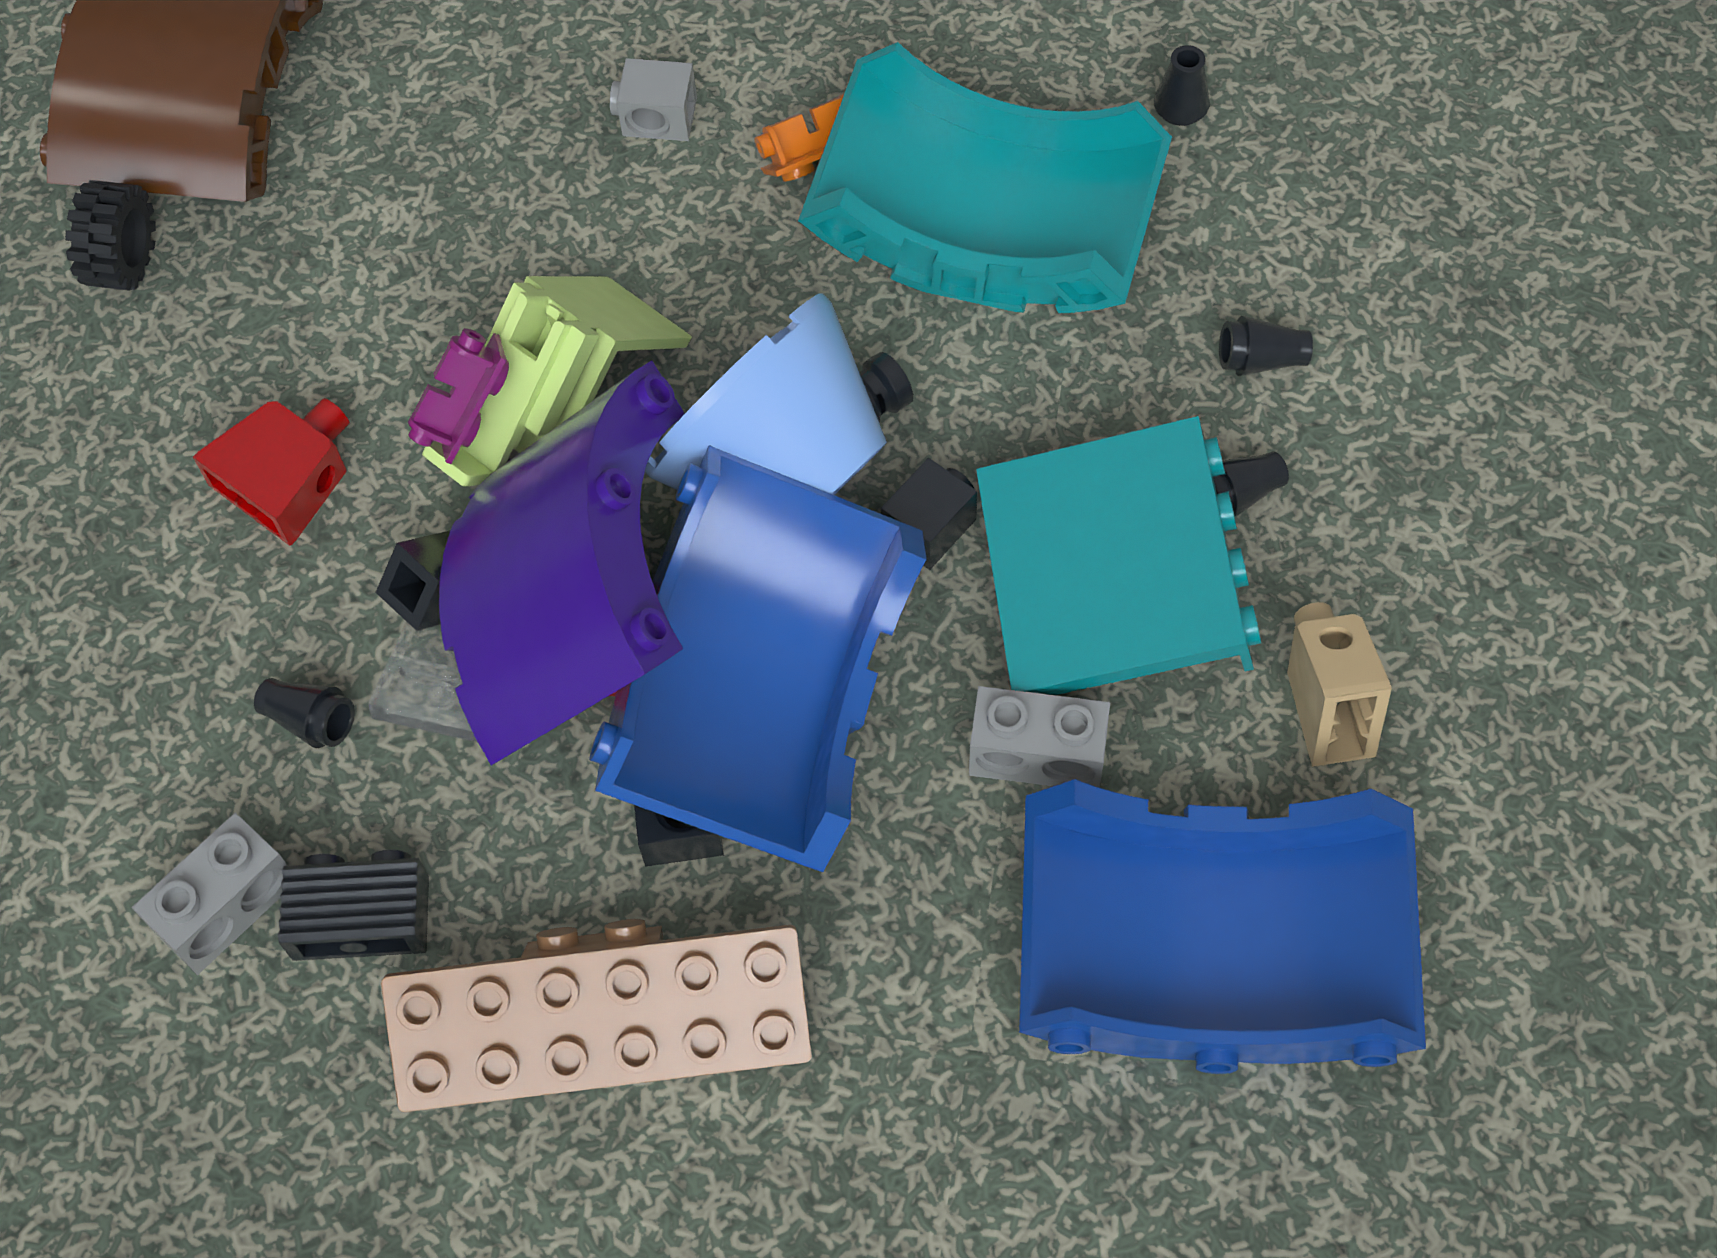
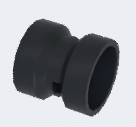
M879 352L863 363L862 371L859 373L879 423L881 415L887 411L897 413L913 402L914 394L905 372L893 357L885 352Z

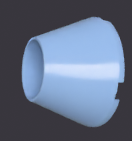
M823 293L815 295L789 315L792 322L771 338L767 335L764 336L682 416L659 442L664 450L655 459L650 456L645 473L651 479L677 490L689 463L700 466L710 445L835 495L885 446L887 441L833 305Z

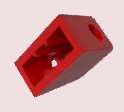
M323 398L302 419L278 401L267 402L199 450L193 456V459L208 486L291 546L347 472L337 447L332 441L350 422L343 411L326 398Z

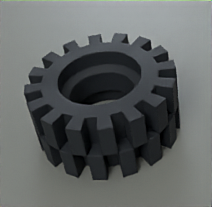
M89 180V183H83L80 186L81 193H75L72 202L76 209L69 210L67 220L72 222L71 231L66 230L65 241H71V247L66 250L67 260L74 261L70 270L73 276H78L77 281L86 286L127 291L139 288L138 281H143L144 267L149 265L151 259L148 256L149 250H154L156 242L151 240V232L156 231V221L150 220L154 209L152 203H147L149 195L139 185Z

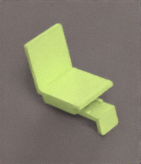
M527 276L524 283H513L485 344L487 346L493 333L500 335L504 353L509 362V370L501 390L495 396L489 394L479 411L481 413V423L475 439L468 447L461 445L452 464L445 462L442 445L437 441L433 442L429 447L425 446L422 455L460 485H480L491 473L507 462L513 449L521 453L592 402L617 351L686 348L692 336L609 277Z

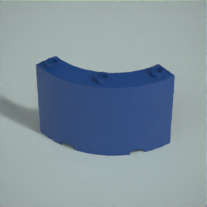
M709 445L700 466L689 463L681 478L675 499L682 502L683 505L653 580L659 602L683 650L617 691L609 723L604 721L601 724L590 752L589 760L599 763L595 791L824 872L851 821L852 784L856 759L844 755L848 735L859 730L864 725L869 702L878 673L867 669L879 633L893 635L904 605L926 561L923 531Z
M1077 779L1026 795L1019 1033L1047 1040L1048 1049L1056 1053L1082 1054L1094 1050L1140 1058L1196 1060V1069L1210 1074L1235 1072L1238 1070V1062L1294 1064L1353 1060L1355 1064L1361 1066L1382 1067L1395 1064L1397 1062V1054L1426 1049L1413 808L1373 789H1368L1324 800L1289 804V817L1249 819L1247 807L1187 805L1184 809V817L1148 812V799L1112 792Z

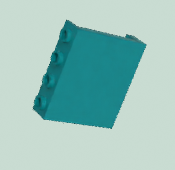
M1199 416L976 469L1011 690L1059 695L1240 655L1244 671L1254 670L1249 646L1262 643L1254 606L1241 607L1237 588L1249 586L1241 547L1231 550L1228 548L1225 532L1237 529L1229 491L1217 494L1214 476L1225 474L1217 437L1204 438Z

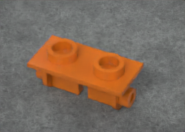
M844 94L809 109L816 130L810 133L802 114H797L773 125L763 127V134L755 137V144L760 156L763 159L771 157L773 162L761 168L763 173L775 177L782 176L783 181L787 182L815 170L813 162L821 159Z

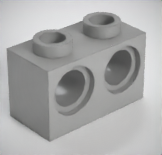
M978 686L970 742L969 776L1056 786L1077 779L1100 788L1110 702Z
M234 813L131 908L196 975H199L281 898L282 869L287 864L276 850L240 816Z

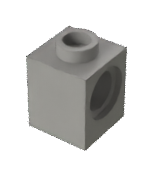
M626 58L621 81H613L610 91V111L612 115L619 116L622 136L689 141L697 101L693 64Z

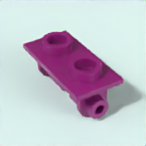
M464 328L460 336H452L433 373L434 379L453 386L448 393L428 384L408 420V424L411 427L408 434L410 439L426 447L431 446L433 441L441 443L445 462L448 464H452L461 445L464 447L471 445L480 427L481 413L479 411L489 394L497 395L506 380L509 362L506 359L499 334L493 333L487 346H484L486 339L481 334L468 328Z

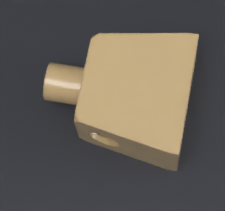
M1316 602L1305 605L1294 615L1296 626L1287 674L1311 765L1314 767L1376 757L1392 687L1362 617L1355 614L1334 617L1330 605L1326 603Z

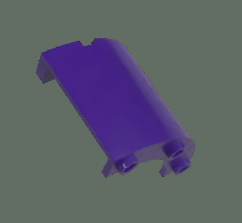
M653 361L633 371L491 473L474 489L469 496L471 500L462 517L454 522L450 530L443 554L439 586L442 641L445 651H454L457 668L463 683L456 687L455 691L470 728L491 766L642 677L683 650L656 594L650 577L641 534L640 499L646 465L661 436L685 414L674 396L671 385L661 376Z

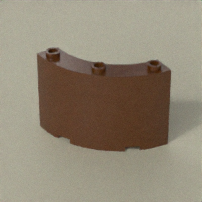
M76 0L71 13H66L62 20V42L51 91L48 131L43 135L40 143V158L42 164L47 167V183L81 186L83 183H89V180L139 185L147 193L247 202L264 196L271 127L269 116L261 115L266 89H278L282 71L289 54L288 42L285 39L288 31L300 32L310 18L321 13L323 0Z

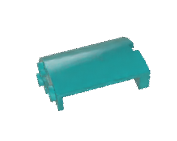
M896 42L857 59L798 221L821 240L845 256L858 262L865 255L891 268L890 279L922 292L1024 313L1027 303L1056 304L1055 307L1058 313H1076L1109 308L1126 303L1172 136L1139 101L1107 109L1077 112L1034 109L987 97L969 90L932 70L914 57L900 43Z

